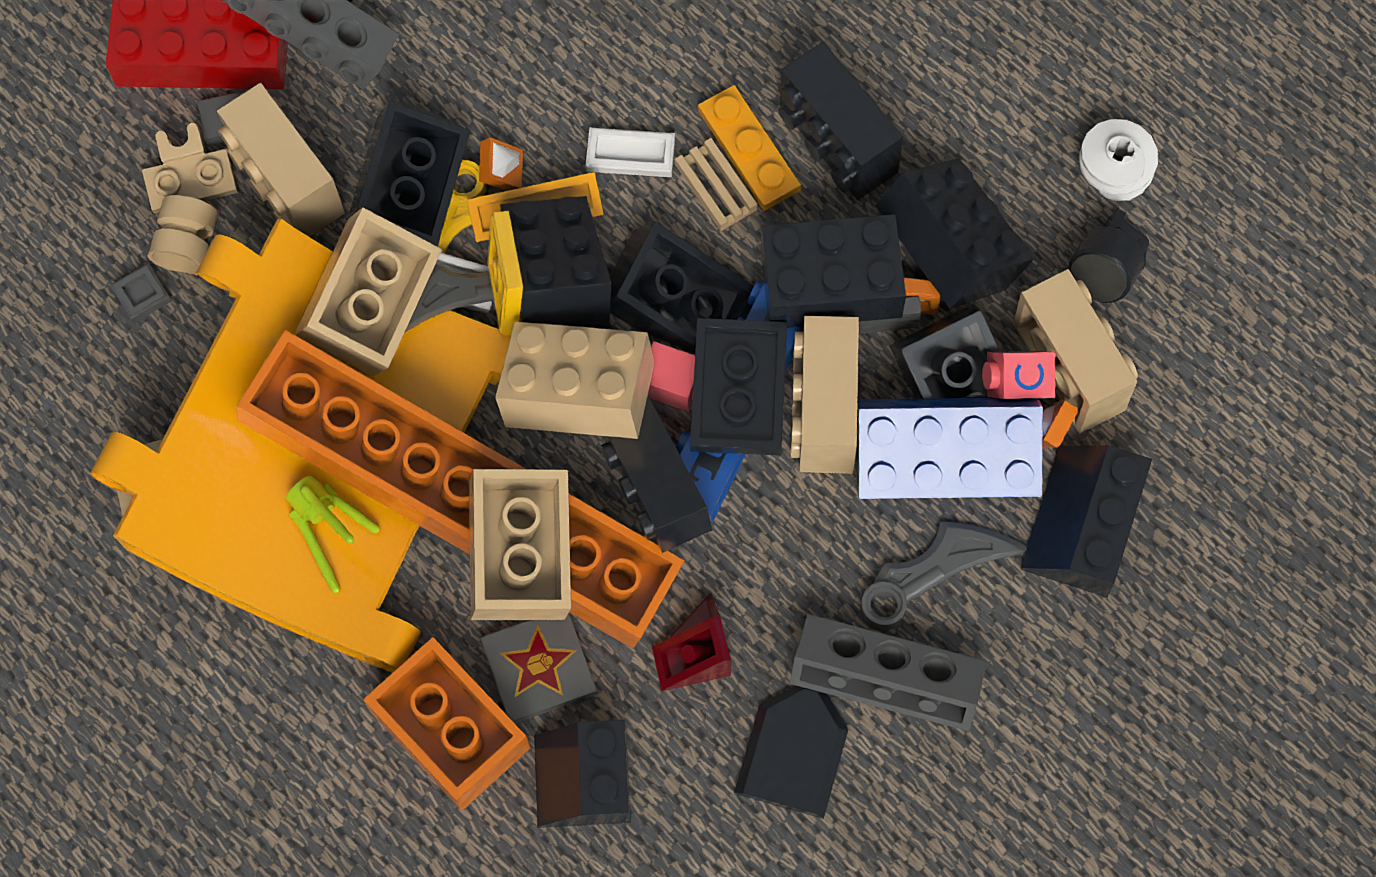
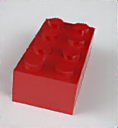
M112 1L106 67L116 87L251 89L261 83L265 89L284 90L288 42L273 36L265 27L246 15L235 12L224 1Z

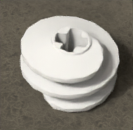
M1110 119L1098 123L1087 132L1079 153L1081 173L1088 183L1098 189L1104 197L1115 201L1131 200L1142 194L1152 182L1158 165V149L1152 136L1140 125L1128 120ZM1115 155L1124 157L1122 161L1114 159Z

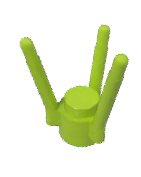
M311 475L300 480L287 493L286 500L294 508L289 516L299 527L331 591L338 593L340 587L308 521L310 520L313 524H317L325 519L348 544L354 542V537L332 513L334 505L372 533H378L380 528L367 518L366 515L340 497L329 484L323 486L315 476Z

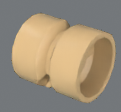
M169 195L164 197L157 223L162 226V229L156 230L153 234L147 255L149 260L167 270L195 274L209 248L205 240L211 239L218 217L217 210L210 204L189 196Z

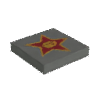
M569 613L565 620H529L480 637L507 716L514 723L597 695L596 687Z

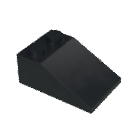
M655 221L633 230L610 275L611 314L638 330L647 332L652 336L694 354L696 350L697 318L738 320L742 317L746 319L752 308V305L748 304L754 287L752 284Z
M971 307L963 308L889 345L915 399L992 398L988 397L987 389L984 387L982 370L984 363L987 362V352L1000 351L981 310Z

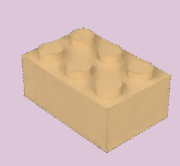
M261 83L217 110L223 127L218 129V133L227 145L226 151L239 170L243 168L246 170L251 178L249 182L258 197L263 202L268 200L275 210L272 213L276 220L283 219L310 237L345 214L333 178Z
M362 207L348 219L294 335L374 377L389 367L442 249Z
M1069 269L1021 292L1013 325L1029 351L1055 352V395L1059 401L1065 400L1078 408V413L1072 423L1078 433L1081 434L1126 411L1137 384L1138 373L1130 357L1126 354L1121 355L1114 344L1115 336L1108 321L1104 317L1098 318L1090 305L1092 298L1086 285L1081 280L1076 281Z
M804 316V331H795L791 458H800V472L853 474L857 447L859 317Z
M515 322L495 397L505 427L638 439L655 364L648 333Z
M473 469L469 481L471 620H565L571 610L568 470Z

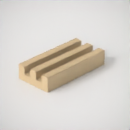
M712 138L704 141V146L698 149L696 146L689 150L687 156L683 157V155L675 158L676 167L720 231L757 210L756 201ZM709 155L743 203L744 206L742 208L738 207L705 159V156ZM691 164H697L731 213L726 217L723 215L690 167Z

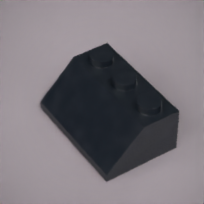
M389 100L377 117L347 221L363 207L438 247L470 129Z
M1110 445L1059 446L1020 570L1108 598L1117 577L1152 459Z

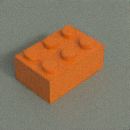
M434 637L363 699L370 713L461 811L531 749L527 736Z

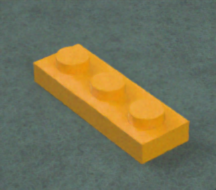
M735 85L698 104V112L763 211L801 191V184Z
M595 172L467 199L476 242L489 240L491 216H493V212H500V204L587 196L592 217L604 215Z

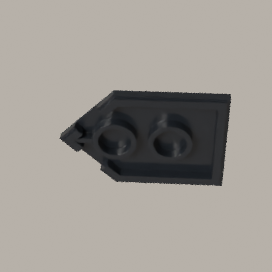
M795 685L759 705L734 794L824 819L848 734V729L828 694Z

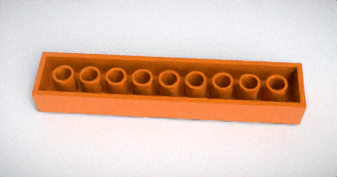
M287 330L283 332L237 404V421L469 555V481L473 469H525ZM568 493L570 613L633 649L644 634L685 560L669 551L662 553L659 546L654 542L647 540L640 534Z

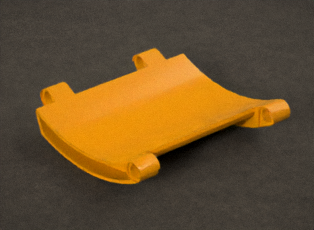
M277 219L259 255L235 239L224 235H216L195 275H199L216 287L229 291V296L236 300L157 452L129 436L112 432L90 472L91 476L99 482L133 496L113 537L127 551L231 605L355 659L393 673L409 659L421 631L412 624L381 612L379 609L419 525L237 421V404L283 332L287 330L295 334L333 251L297 230L283 219ZM450 310L432 317L404 333L389 367L374 377L334 356L332 357L465 433L488 383L496 385L500 381L511 335L502 336L499 329ZM311 475L315 476L323 486L329 484L340 497L366 515L367 518L380 528L378 533H372L334 505L332 513L354 537V542L348 544L325 519L317 524H313L310 520L308 521L340 587L338 593L331 591L299 527L289 516L294 508L286 500L287 493L296 483Z

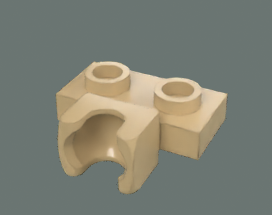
M196 123L188 124V140L180 147L172 146L164 131H158L155 135L163 165L142 170L151 209L154 214L160 212L164 197L169 195H183L207 201L238 193L230 157L226 149L207 153L201 129Z

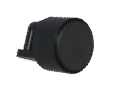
M1118 207L1102 227L1093 229L1084 237L1068 265V269L1076 281L1081 280L1088 288L1092 300L1098 302L1113 303L1123 299L1145 267L1149 239L1124 219L1127 212L1121 207Z

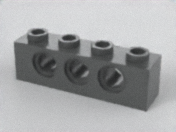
M222 0L235 12L251 18L265 27L273 36L284 39L300 49L309 59L322 63L339 74L344 81L355 84L363 90L380 72L399 36L397 32L347 0Z
M807 614L794 658L790 684L970 731L987 661L973 658L965 653H954L928 646L923 642L909 641L886 635L874 629H863L844 624L832 618H822Z

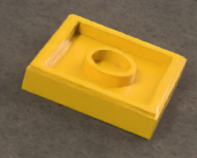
M509 211L493 212V216H491L487 264L499 331L502 333V336H509L512 334L514 323L519 322L523 284Z

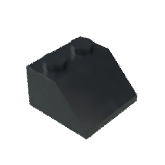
M625 720L577 722L534 735L538 828L631 823Z

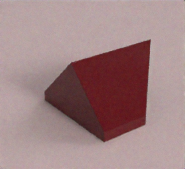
M711 592L667 640L652 647L662 691L731 676V658L721 617Z

